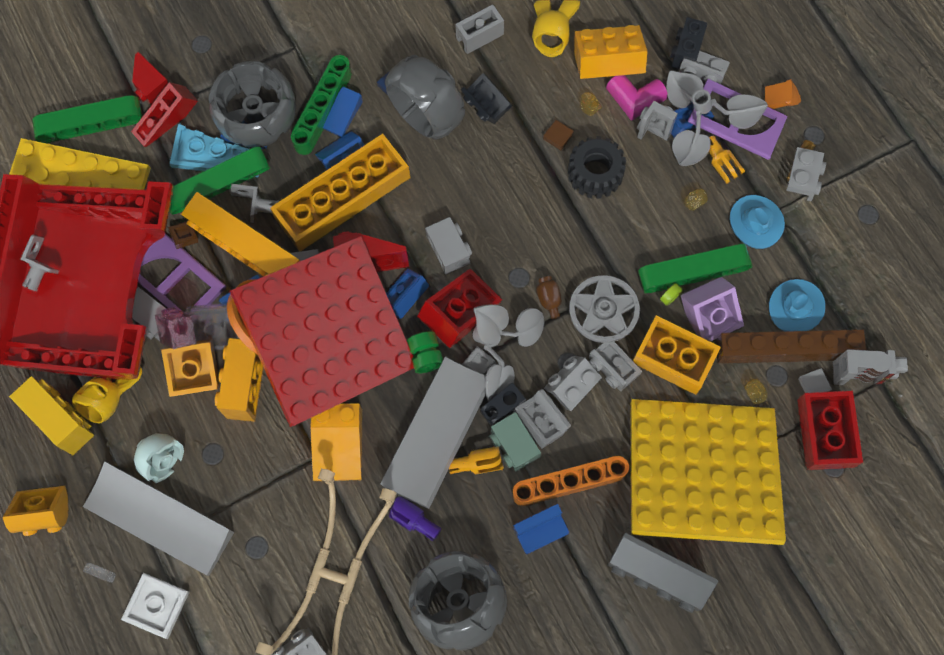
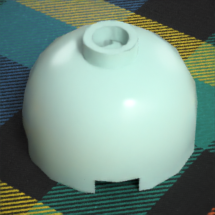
M156 433L148 436L137 445L134 456L136 469L148 481L152 480L158 483L165 480L174 472L171 468L177 459L182 460L184 448L181 443L168 434Z

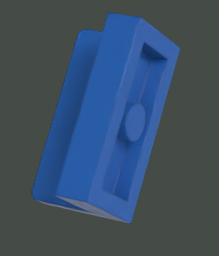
M351 131L315 155L323 163L326 170L363 147L364 143L360 136Z
M558 504L513 526V530L525 554H529L569 534Z

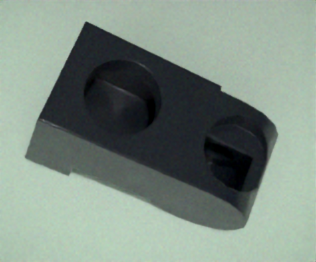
M512 382L483 406L480 413L490 426H493L506 416L512 414L513 410L524 403L526 399Z

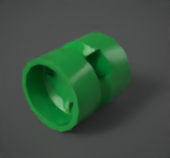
M422 332L407 339L410 353L414 355L412 362L415 373H428L440 368L443 358L441 351L436 350L439 344L435 332Z

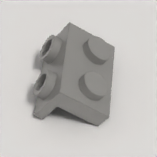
M653 101L649 108L645 107L640 115L641 120L637 126L639 130L637 138L642 140L648 130L667 141L671 135L678 113L674 112L669 106H663Z
M797 147L786 191L808 195L807 201H812L814 195H819L822 182L818 181L819 175H823L826 168V162H823L824 153Z
M615 342L603 343L596 350L593 349L590 352V364L596 371L599 372L601 370L606 376L607 383L614 389L618 388L620 392L642 373V370Z
M573 356L567 359L563 365L564 367L558 373L552 375L548 380V384L544 387L568 411H572L602 378L587 359L580 356Z
M543 389L513 410L541 449L560 438L571 427L565 415L560 412L551 397Z

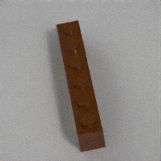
M864 330L721 333L716 340V345L721 347L717 354L718 364L834 361L846 350L866 351Z

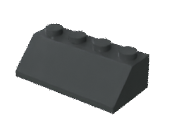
M627 533L620 538L608 563V566L612 568V573L622 578L627 575L635 579L633 582L635 585L646 590L648 587L656 590V595L664 600L670 601L671 598L680 603V608L690 613H693L694 610H702L718 583V580Z

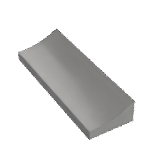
M447 357L444 358L380 483L384 488L395 491L396 495L402 496L428 509L430 508L486 394L485 375L462 366Z
M104 462L99 477L83 505L89 511L207 576L211 574L234 534L228 528Z

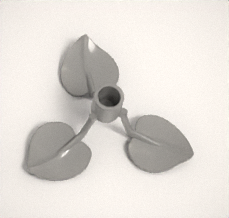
M670 71L666 87L669 101L678 108H686L692 102L697 115L696 132L694 133L690 130L682 131L673 140L672 149L678 164L681 166L694 165L707 156L711 143L707 135L700 134L701 115L708 113L712 106H715L723 114L729 115V122L732 126L746 129L759 121L768 107L767 102L751 95H736L728 100V110H725L715 99L711 100L710 93L707 90H703V82L698 76Z
M488 304L474 308L477 326L473 331V339L484 344V349L489 351L499 363V365L493 364L486 375L485 389L488 402L512 382L514 383L515 379L513 368L510 365H504V361L492 347L499 344L501 335L518 336L519 345L524 347L533 345L541 336L544 328V316L539 310L535 308L523 310L516 321L517 332L502 331L509 322L508 312L504 307Z

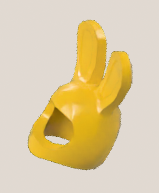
M537 0L534 3L538 18L534 25L532 39L535 47L541 54L547 57H557L563 53L569 42V20L579 9V0H563L558 11L551 10L550 0ZM542 35L558 36L562 39V43L557 47L550 48L542 43L541 38Z
M140 366L137 379H117L115 382H112L108 378L94 377L84 384L73 396L72 404L75 410L93 423H102L108 420L116 411L121 394L140 379L142 367Z

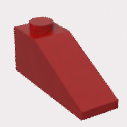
M169 82L131 132L144 147H147L183 120L198 100L186 86Z

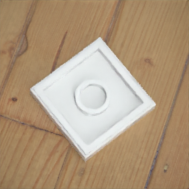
M143 573L121 620L168 639L189 591Z

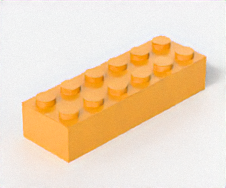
M381 134L270 207L278 224L298 251L301 252L410 179L409 166L384 134Z
M198 192L195 193L181 213L182 216L188 219L187 225L263 277L300 262L298 258Z

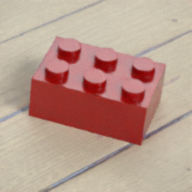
M853 391L804 393L797 402L806 470L855 468L862 464L863 456Z

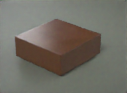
M555 120L544 134L543 140L561 151L574 135V131Z
M186 222L168 227L176 249L198 243L194 229L187 225Z

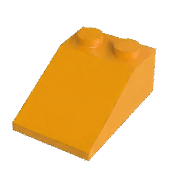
M359 403L339 404L311 417L313 481H322L318 479L321 468L334 472V481L362 480V408Z

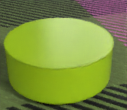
M677 283L665 292L660 300L666 306L670 305L681 294L682 288Z

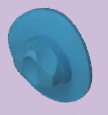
M759 195L742 197L733 205L730 212V224L735 235L749 247L755 249L768 248L774 245L783 234L785 225L783 214L774 202Z
M800 279L786 281L780 284L771 295L769 301L770 317L773 323L782 331H809L816 327L824 316L825 300L823 294L811 282Z

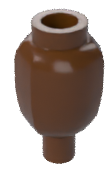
M552 276L538 279L539 284L536 289L541 305L549 310L551 319L560 317L558 307L562 300L558 283L552 280Z

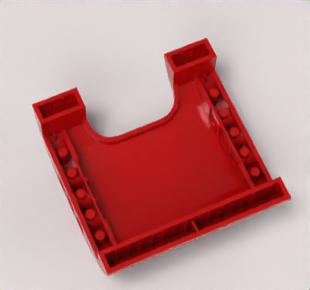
M3 174L0 188V365L50 373L108 379L138 378L147 327L133 324V305L144 255L150 246L165 236L174 189L173 184L169 182L148 181L147 190L43 185L24 175ZM31 235L44 238L35 260L59 270L58 274L45 272L37 291L22 286L31 266H29V263L21 260V257ZM35 242L34 245L32 246L31 252H32L33 249L35 248L36 242Z

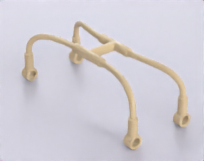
M321 468L318 479L328 484L330 497L329 521L323 548L319 551L306 589L307 593L293 621L272 646L259 642L256 653L271 655L286 641L306 611L322 577L344 584L339 598L340 604L337 610L331 655H338L342 616L345 605L349 602L362 563L361 558L370 539L394 503L397 494L395 491L386 488L382 489L379 498L386 501L385 506L362 541L355 559L353 558L348 574L339 573L324 568L330 552L328 549L335 522L336 495L334 486L335 473Z

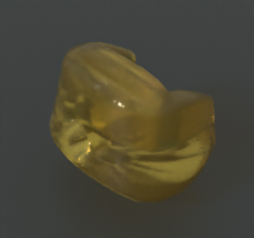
M585 92L582 94L580 101L582 111L588 116L596 114L602 108V105L593 93Z
M696 189L684 199V205L690 211H694L708 202L707 193L704 189Z
M751 379L744 386L753 404L763 403L767 399L766 388L758 379Z

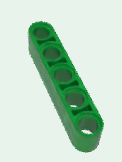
M336 55L330 60L292 131L291 140L295 151L300 155H307L312 152L324 130L323 126L342 87H346L351 79L350 63L344 55ZM321 103H326L324 106H318ZM311 121H316L313 125L308 124ZM306 139V142L298 143L300 140Z
M130 95L39 114L32 119L34 137L37 142L51 143L130 126L140 121L142 113L139 98Z
M261 147L249 149L173 186L169 210L171 215L183 212L196 192L210 199L231 189V184L239 185L269 170L270 166Z
M738 244L641 267L638 273L644 293H654L667 290L676 283L679 286L741 273L751 269L753 265L746 244Z

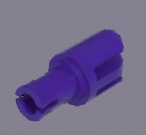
M398 496L395 499L389 517L410 532L417 530L431 541H434L442 529L425 518L424 511L404 497Z

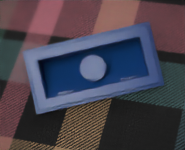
M407 269L386 293L395 316L400 319L403 318L429 287V284L422 275L410 269Z

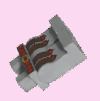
M846 350L833 361L834 385H844L850 379H859L865 383L874 380L875 385H881L889 379H897L899 373L908 371L907 357H895V350H887L886 352Z

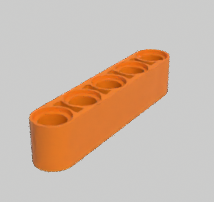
M614 456L522 480L516 483L513 488V500L517 505L528 506L623 480L629 470V463L624 457ZM611 465H621L623 468V473H613L611 470ZM589 470H596L600 474V479L591 480L587 472ZM566 476H573L577 484L573 487L567 486L564 478ZM543 482H549L553 485L554 490L550 493H545L541 490L540 485ZM520 488H526L529 490L530 496L527 499H521L518 497L517 491Z

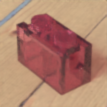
M176 308L161 310L162 314L155 315L160 343L171 349L196 344L192 317L176 310Z

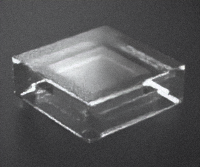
M86 563L83 572L113 583L116 577L114 572L92 563Z

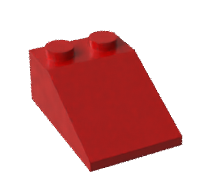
M342 232L338 236H333L334 247L361 236L376 272L409 267L406 246L360 233Z
M469 269L427 299L417 316L451 348L477 325L474 308L488 304L499 305L502 299L478 275Z

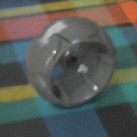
M411 55L402 59L386 76V91L393 106L403 119L423 136L433 140L441 139L449 135L460 125L465 116L464 102L455 86L454 78L445 69H441L425 57Z
M260 61L240 62L234 64L231 70L223 71L215 79L209 94V111L218 131L229 141L235 144H242L248 148L264 147L276 142L282 132L287 133L290 129L296 113L295 96L288 79L277 68L274 67L272 69ZM264 86L267 90H275L279 103H263L261 98L257 96L260 87ZM243 90L247 96L242 103L243 109L228 112L226 107L231 98ZM247 116L250 124H241Z
M450 551L432 558L429 565L419 570L409 591V607L413 622L426 640L442 649L449 650L455 648L456 650L464 651L485 643L492 637L496 625L502 624L507 607V594L498 571L488 560L476 553L471 556L463 551ZM463 578L471 581L474 579L481 580L487 592L468 596L467 592L461 589ZM442 587L450 592L446 600L448 607L432 616L429 610L430 604L434 596L440 593ZM452 616H454L457 623L450 624Z

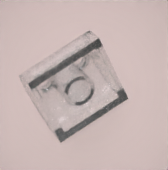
M227 303L187 306L185 314L192 342L213 339L214 350H222L225 345H228L229 338L240 339L230 324L227 314Z

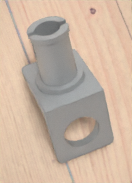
M231 184L232 196L253 198L250 214L251 223H254L257 212L272 214L270 207L279 202V200L260 199L258 187Z
M31 235L21 257V260L29 263V266H31L22 286L37 291L45 272L58 274L59 270L35 260L44 238ZM36 242L35 248H34L33 251L31 252V248H32V246L34 245V243Z

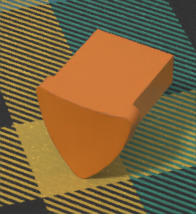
M791 79L765 87V102H767L768 107L771 109L794 106L801 102L799 92Z

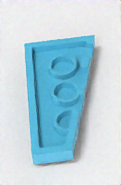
M178 124L170 165L172 168L206 171L249 149L236 144L226 143L220 138H212L203 132L193 131Z

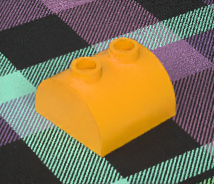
M58 486L17 491L3 515V521L7 530L10 533L23 532L24 536L33 535L41 529H47L49 533L60 531L68 518L69 507L66 487Z

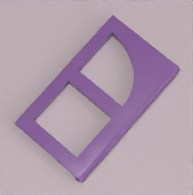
M707 79L703 90H707L710 94L713 91L728 99L736 95H742L710 79ZM767 107L763 115L775 120V122L768 130L757 135L738 133L739 128L731 124L727 128L702 115L700 128L769 160L787 116ZM693 109L688 122L696 126L697 115L695 109Z
M165 234L162 239L149 247L144 255L141 266L161 258L174 259L181 262V264L157 288L140 274L138 283L186 325L190 326L227 286L183 248L176 249L173 240ZM191 270L210 289L185 314L165 295Z

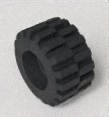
M596 136V139L588 137L586 142L582 140L578 146L573 148L568 165L569 182H573L572 187L574 190L579 189V194L582 196L586 193L588 194L587 198L591 199L592 195L596 196L597 199H601L603 194L608 197L611 195V191L615 192L622 183L626 168V157H623L624 152L622 149L618 150L619 145L616 142L610 143L611 139L609 138L601 140V136ZM591 161H598L605 164L609 171L604 174H593L584 165Z

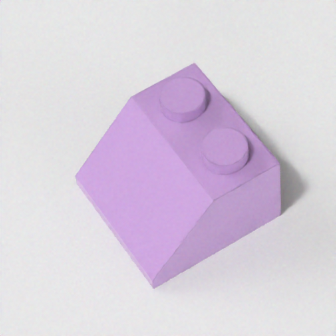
M723 277L681 295L685 314L696 335L708 341L717 339L721 333H730L744 326L736 289Z

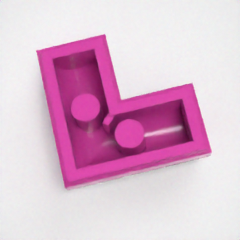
M619 75L613 77L606 86L608 92L631 121L639 117L645 107L649 108L653 101L660 104L668 97L666 87L659 79H655L637 90L626 75Z

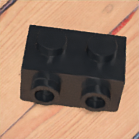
M687 17L684 28L679 27L675 39L679 40L678 46H673L670 58L674 59L673 68L680 69L683 58L697 61L707 22Z
M484 73L469 88L463 86L460 89L465 94L463 99L471 107L474 105L478 109L476 114L484 122L489 121L495 124L513 106Z

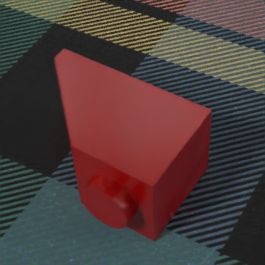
M137 52L135 54L132 83L136 88L134 93L142 102L146 100L152 105L168 85V81Z

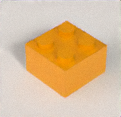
M213 339L170 345L161 349L169 397L219 388L220 382Z

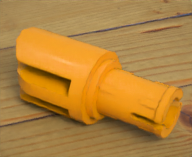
M710 136V143L712 145L710 146L709 153L713 157L711 164L725 183L728 184L730 180L721 166L726 169L733 179L738 176L729 161L733 163L740 174H743L745 170L730 150H724L716 140V137Z
M498 446L474 450L470 452L469 456L454 458L449 467L450 474L464 471L481 474L504 469Z

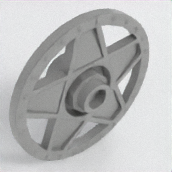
M595 276L582 282L573 292L569 306L571 321L578 332L592 341L601 343L615 342L626 337L634 329L640 312L639 301L633 289L624 281L612 276ZM598 282L594 295L579 294L586 286ZM611 283L622 287L629 295H614ZM574 306L587 314L583 326L580 325L576 318ZM634 307V316L627 328L622 314ZM605 326L615 335L603 337L594 335V333Z

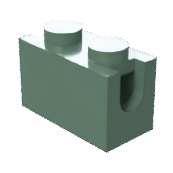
M516 412L491 426L492 434L489 437L494 446H500L504 452L502 458L508 468L513 467L515 472L540 458V450Z

